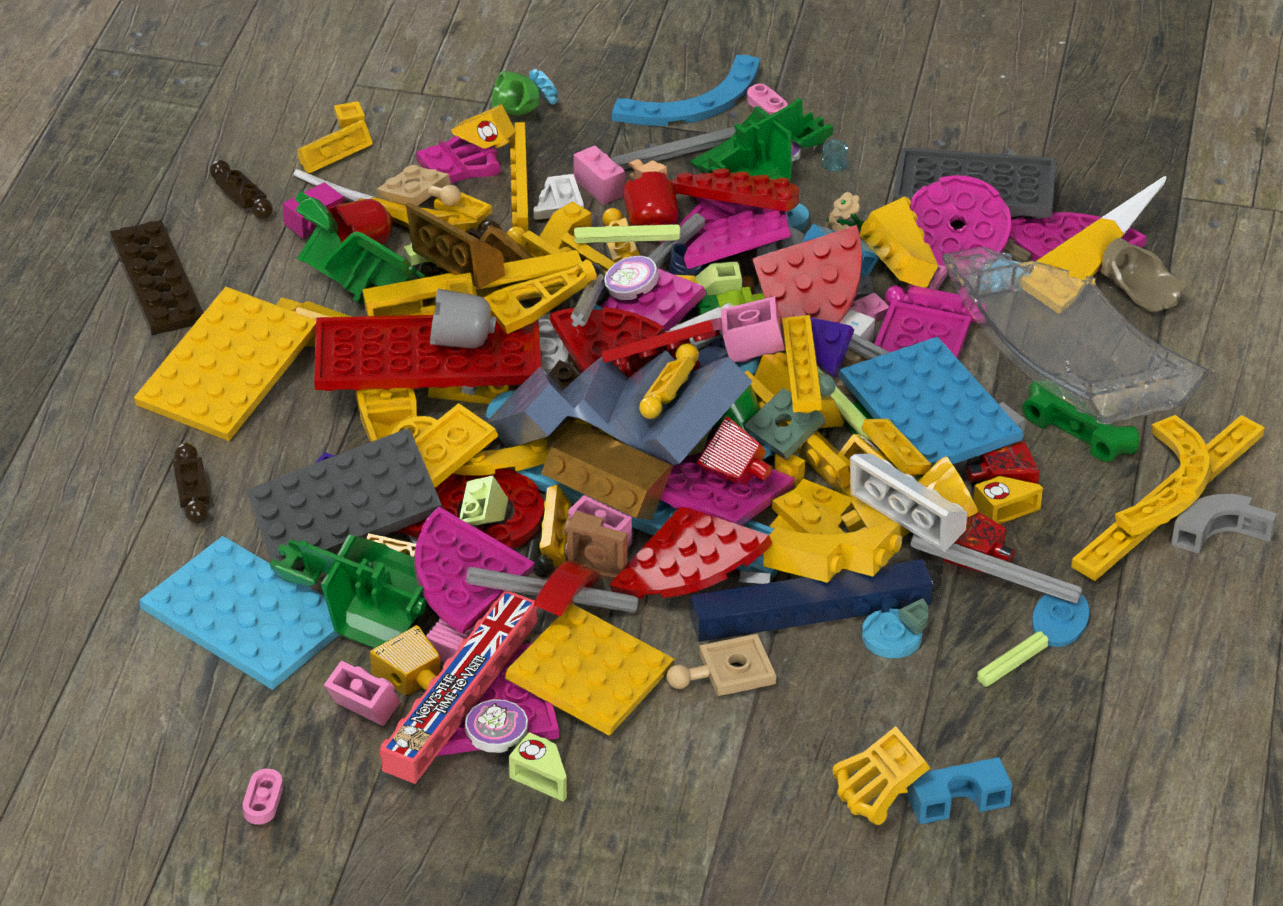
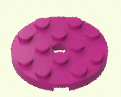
M955 175L939 178V181L919 189L910 200V210L914 211L918 218L916 224L924 231V242L930 245L937 264L948 267L949 274L972 273L987 267L1003 253L1010 238L1011 215L1008 205L1006 206L1003 199L999 196L1000 193L994 187L974 177ZM955 220H960L965 225L963 228L955 231L950 224Z

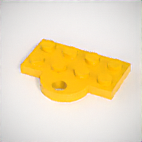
M459 403L438 420L427 416L409 418L398 424L391 432V434L410 428V431L414 433L412 436L434 488L498 437L494 427Z

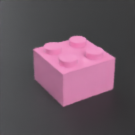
M775 296L721 309L722 335L728 356L733 362L744 363L752 360L754 357L764 354H776L785 350L783 323Z

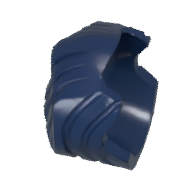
M673 245L671 248L669 273L696 277L710 265V263L687 269L684 260L687 251L686 245Z

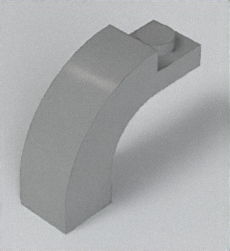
M1215 494L1196 500L1190 507L1179 514L1174 524L1171 545L1199 554L1205 541L1210 536L1226 531L1238 532L1270 542L1274 533L1277 513L1251 506L1252 497L1244 495Z

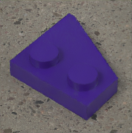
M810 317L816 363L833 378H837L854 329L851 325Z

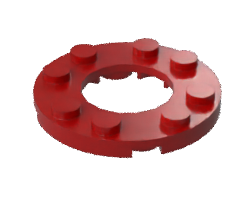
M508 468L495 469V474L492 475L452 474L435 488L443 509L459 518L457 511L463 503L467 481L494 476L508 497V501L514 507L515 512L512 519L507 520L505 525L494 524L488 529H483L482 526H479L477 529L511 549L526 544L539 531L544 520V498L538 492V486L527 476Z

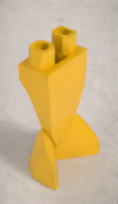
M947 456L938 460L917 481L927 488L934 489L940 496L951 503L960 505L967 512V517L978 513L967 487ZM858 498L851 501L854 510L841 516L849 533L869 529L888 520L893 521ZM899 524V535L903 538L911 531Z

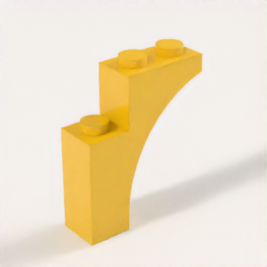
M888 520L869 529L842 534H810L776 527L769 534L773 544L763 553V566L827 583L841 569L874 577L901 548L902 536L899 535V523Z

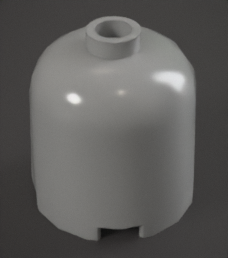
M437 289L430 344L470 349L482 346L487 340L488 333H494L496 317L491 316V307L488 301L476 295Z

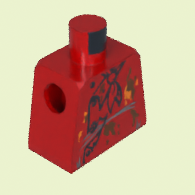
M1024 439L1019 442L981 454L979 464L967 466L969 482L987 481L1002 476L1038 484L1039 470Z
M980 512L967 517L966 531L954 542L955 544L1012 563L1016 553L1015 549L1005 545V527ZM940 557V560L983 573L982 571Z

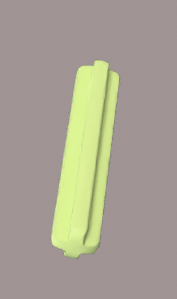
M1041 631L1036 632L977 672L978 682L982 683L984 687H988L1048 647L1049 639L1047 635H1044Z

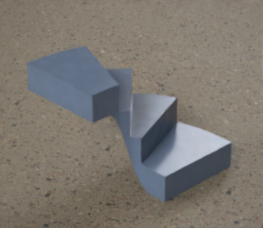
M665 350L630 377H627L617 366H613L612 361L604 363L601 356L564 390L539 367L488 419L487 423L496 429L500 441L507 448L547 437L566 416L576 417L600 428L631 447L666 463L676 465L683 461L752 383V380L730 357L717 360L688 374V380L679 387L676 397L671 402L662 404L661 414L655 419H646L639 411V404L666 364L675 359Z

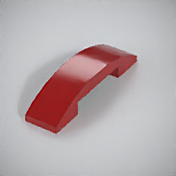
M565 561L547 580L535 599L534 606L562 617L571 608L574 597L584 587L591 588L599 581L600 573L573 561Z

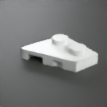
M574 174L547 178L545 189L541 191L538 206L534 207V220L551 218L555 211L572 201L584 208Z

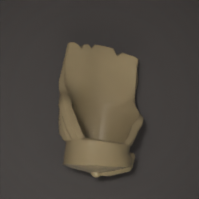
M1121 238L1115 239L1106 248L1102 259L1101 273L1114 280L1115 284L1123 289L1136 304L1151 312L1162 311L1164 308L1168 309L1178 304L1177 300L1182 296L1181 293L1186 291V284L1175 278L1156 254L1132 245Z

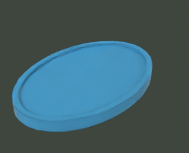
M1045 594L1038 601L1033 612L1032 628L1034 634L1041 631L1044 635H1047L1049 639L1048 646L1062 647L1073 643L1083 634L1088 624V602L1082 594L1079 601L1075 604Z

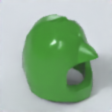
M501 71L493 88L492 108L502 104L507 115L520 116L534 111L536 106H539V89L530 78L523 74Z

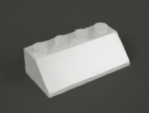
M854 454L850 458L851 495L943 552L966 531L967 512L960 505L951 503L940 496L934 489L925 487L911 475L902 473L888 461L881 460L873 454Z

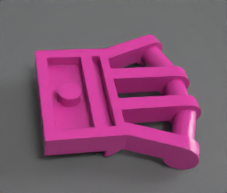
M454 136L447 142L439 140V145L430 146L416 152V160L423 168L449 174L450 184L468 178L496 176L501 172L500 163L496 158L498 153L493 146L484 149L458 136Z

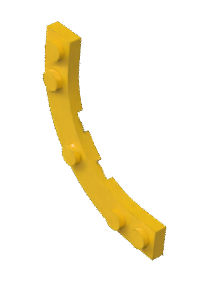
M1176 415L1151 424L1152 434L1171 448L1180 461L1175 484L1172 488L1166 487L1154 497L1140 504L1115 513L1116 524L1131 536L1141 534L1160 524L1168 523L1199 498L1209 481L1210 455L1206 449L1205 441L1197 431Z
M571 417L565 424L547 437L510 448L481 450L453 474L492 475L495 474V469L513 467L516 471L532 468L546 462L551 446L575 422H579L596 431L599 428L580 418Z

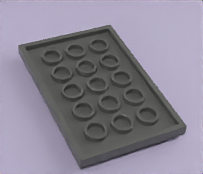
M901 147L893 202L902 197H908L911 200L919 189L939 181V178L961 175L980 179L994 187L1000 193L999 196L1003 199L1006 206L1008 205L1011 217L1023 215L1032 216L1037 219L1052 218L1056 158Z
M410 428L246 490L271 560L283 561L286 558L279 555L278 548L280 544L289 546V540L297 542L304 540L308 544L337 554L348 535L367 539L368 533L383 536L428 519L438 507L443 509ZM299 562L296 569L303 567L304 563Z

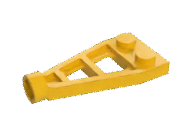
M587 259L578 263L572 269L494 291L483 298L488 301L491 307V315L496 317L497 323L506 334H509L545 315L586 287L588 283L596 280L597 274L592 263ZM560 284L565 286L553 295H550L545 289ZM531 293H537L542 298L540 302L530 308H524L517 300L519 297Z

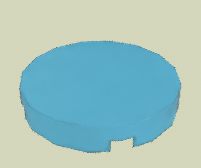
M890 609L889 612L883 613L882 610H879L869 615L864 621L862 641L867 649L878 656L902 658L918 650L922 642V632L918 635L912 632L898 618L899 609Z

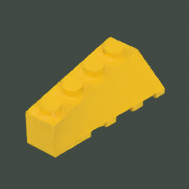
M902 197L872 211L868 219L862 224L860 237L899 280L918 287L927 288L938 264L930 245L924 242L925 234L923 229L916 224L918 218L916 213L910 210V199Z

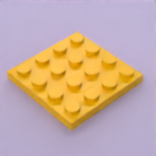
M572 604L571 608L562 617L559 616L507 669L505 679L610 736L667 674L668 670L673 666L674 658Z

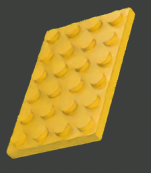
M225 287L134 396L135 405L230 441L316 333V320Z

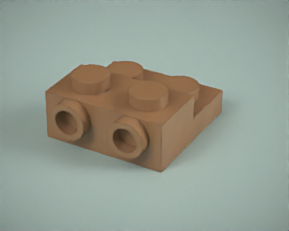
M575 511L573 517L567 519L564 527V534L567 535L564 556L567 557V561H573L599 572L600 578L613 581L627 565L628 533L604 527V518Z

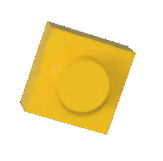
M359 101L334 105V114L340 128L347 127L360 120H365V115Z
M776 453L775 470L795 478L794 486L797 487L805 476V460L794 454L785 460Z

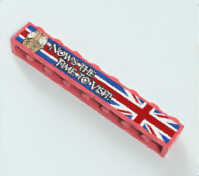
M504 590L500 597L490 605L488 612L482 619L476 622L474 630L468 638H464L461 641L455 655L446 660L441 673L437 678H433L430 681L427 691L421 698L415 700L412 710L406 718H402L398 722L392 736L383 741L379 751L383 772L414 784L417 783L464 721L470 710L477 704L537 625V606H534V600Z

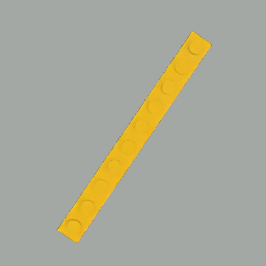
M1241 415L1206 444V449L1210 455V477L1208 483L1264 436L1265 427ZM1179 468L1137 504L1154 497L1166 487L1172 488L1175 484V477ZM1115 522L1072 558L1071 568L1096 581L1158 526L1148 529L1141 534L1131 536Z

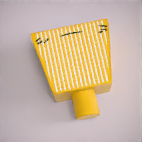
M417 625L370 651L371 673L379 679L384 678L389 681L403 695H410L421 688L427 691L430 681L433 678H437L441 673L440 656Z

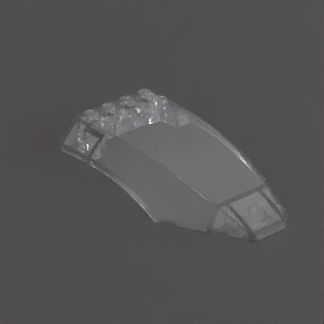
M985 247L943 254L942 260L960 297L981 329L1004 356L1039 386L1074 406L1076 411L1094 417L1095 421L1100 424L1108 425L1114 421L1130 420L1135 416L1151 415L1153 412L1169 411L1171 408L1182 406L1208 376V369L1160 345L1132 325L1095 284L1096 278L1087 276L1086 281L1069 276L1070 271L1054 268L1032 260L1020 263L1012 260L1013 255L1000 253Z

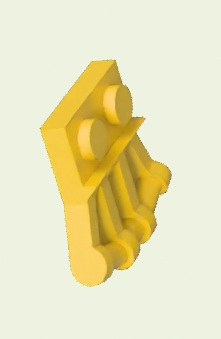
M895 726L864 752L835 764L832 771L834 778L838 781L837 795L843 802L847 803L850 812L854 815L867 817L873 824L881 825L887 817L888 808L899 793H907L908 790L906 788L931 768ZM859 770L856 774L852 776V772ZM879 795V797L873 805L868 804L872 799Z

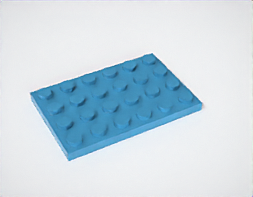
M938 337L840 369L839 378L874 419H889L931 463V467L945 456L948 457L952 464L1023 439V431Z

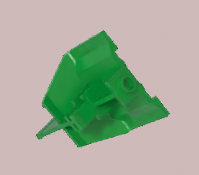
M800 98L772 115L757 106L754 107L753 112L742 125L739 123L734 125L736 131L729 140L691 160L690 164L701 173H713L717 169H728L729 173L748 172L750 176L768 175L769 179L788 178L790 182L792 178V140L802 148L824 144L826 139L834 134L833 126L831 124L824 125V119L821 116L814 119L812 112L803 116V105Z
M301 191L296 196L295 201L299 203L296 212L317 226L297 259L309 264L343 285L346 290L355 294L353 300L360 305L364 303L362 289L372 288L375 285L383 286L427 278L412 267L406 259L361 232L350 234L342 242L338 236V223L319 199L310 197Z
M348 535L339 553L336 555L308 544L304 540L300 542L289 540V546L280 544L278 548L279 555L286 558L283 561L272 559L270 562L271 570L275 571L285 581L305 586L316 584L320 575L325 573L326 576L321 583L334 631L347 639L372 649L411 629L418 615L421 616L427 606V601L422 594L423 586H418L416 580L414 557L391 549L383 543ZM299 562L304 563L305 569L303 573L295 570Z

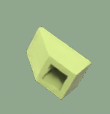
M738 262L712 263L696 276L697 284L704 286L707 295L725 294L730 290L741 291L742 276Z
M494 476L467 481L459 519L471 526L504 520L508 497Z

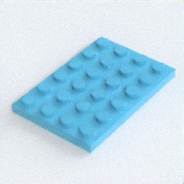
M224 536L212 543L139 600L140 609L271 690L276 688L339 636L334 631L324 595L308 586L285 581L275 571L271 570L270 563Z

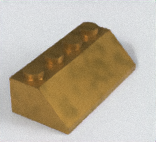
M412 203L406 204L413 252L454 275L471 273L473 286L479 289L505 276L504 257L501 251Z
M575 422L551 446L541 474L634 518L652 520L673 465L579 422Z

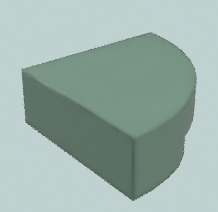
M923 598L898 611V618L916 635L926 628L929 614L928 605Z

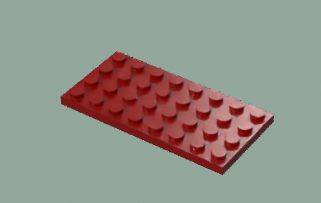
M433 315L316 318L315 390L334 391L352 389L359 391L363 389L389 390L392 388L418 389L421 387L447 388L458 386L472 388L476 386L502 387L505 385H521L541 367L539 321L537 319L533 323L509 334H506L496 321L494 333H488L486 342L478 348L470 349L430 344Z

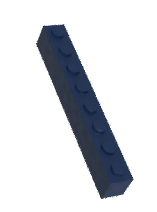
M923 559L888 564L882 567L874 577L853 571H843L836 573L828 583L804 577L691 595L690 618L697 639L700 642L870 615L879 610H882V613L889 612L890 609L900 610L922 598L927 605H931L933 583Z

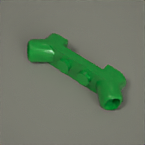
M1037 380L1029 385V398L1023 402L1022 412L1031 423L1042 429L1052 424L1091 446L1090 455L1104 462H1111L1118 455L1135 454L1138 451L1140 439L1138 429L1135 426L1115 427L1055 395L1052 383L1048 380Z

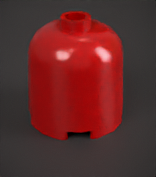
M656 171L641 173L642 177L635 179L633 182L631 179L627 181L623 188V199L631 226L674 225L678 223L679 211L675 185L667 179L666 174Z
M363 199L328 208L338 223V236L342 242L354 232H361L381 245L388 241L393 220L391 214L379 201Z

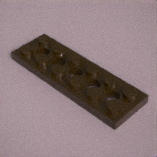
M162 220L150 221L145 224L110 231L112 244L151 335L193 326L202 316L203 312Z

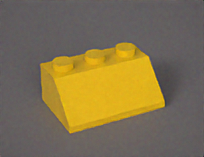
M781 352L764 354L754 377L774 396L782 388L791 393L786 354ZM831 396L821 397L822 410L817 411L823 414L826 422L820 428L842 427L844 420L835 400Z

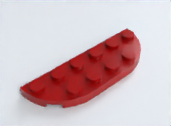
M717 169L713 173L697 175L680 173L676 175L677 179L671 180L675 185L676 194L785 212L794 209L800 202L799 189L796 185L790 183L788 178L769 179L768 175L750 176L748 172L729 173L728 169Z

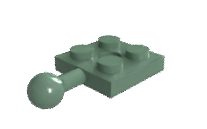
M827 374L819 375L821 397H828L835 390V381ZM782 388L744 425V428L749 435L787 460L826 421L823 414L817 410L811 413H793L791 393ZM784 420L791 421L786 427H778L779 423Z

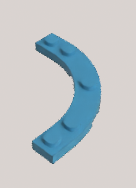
M736 55L728 76L720 85L705 94L691 99L657 103L617 98L612 111V121L649 126H668V121L684 120L687 124L716 116L732 108L734 102L741 96L745 97L747 95V90L753 86L756 80L761 58L750 55Z

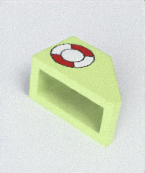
M529 732L509 756V778L564 802L567 798V776L557 746L548 739Z

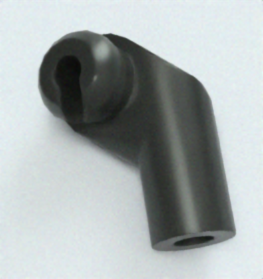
M531 540L528 543L525 557L535 562V573L545 575L550 572L553 560L551 557L546 560V555H541L540 541Z

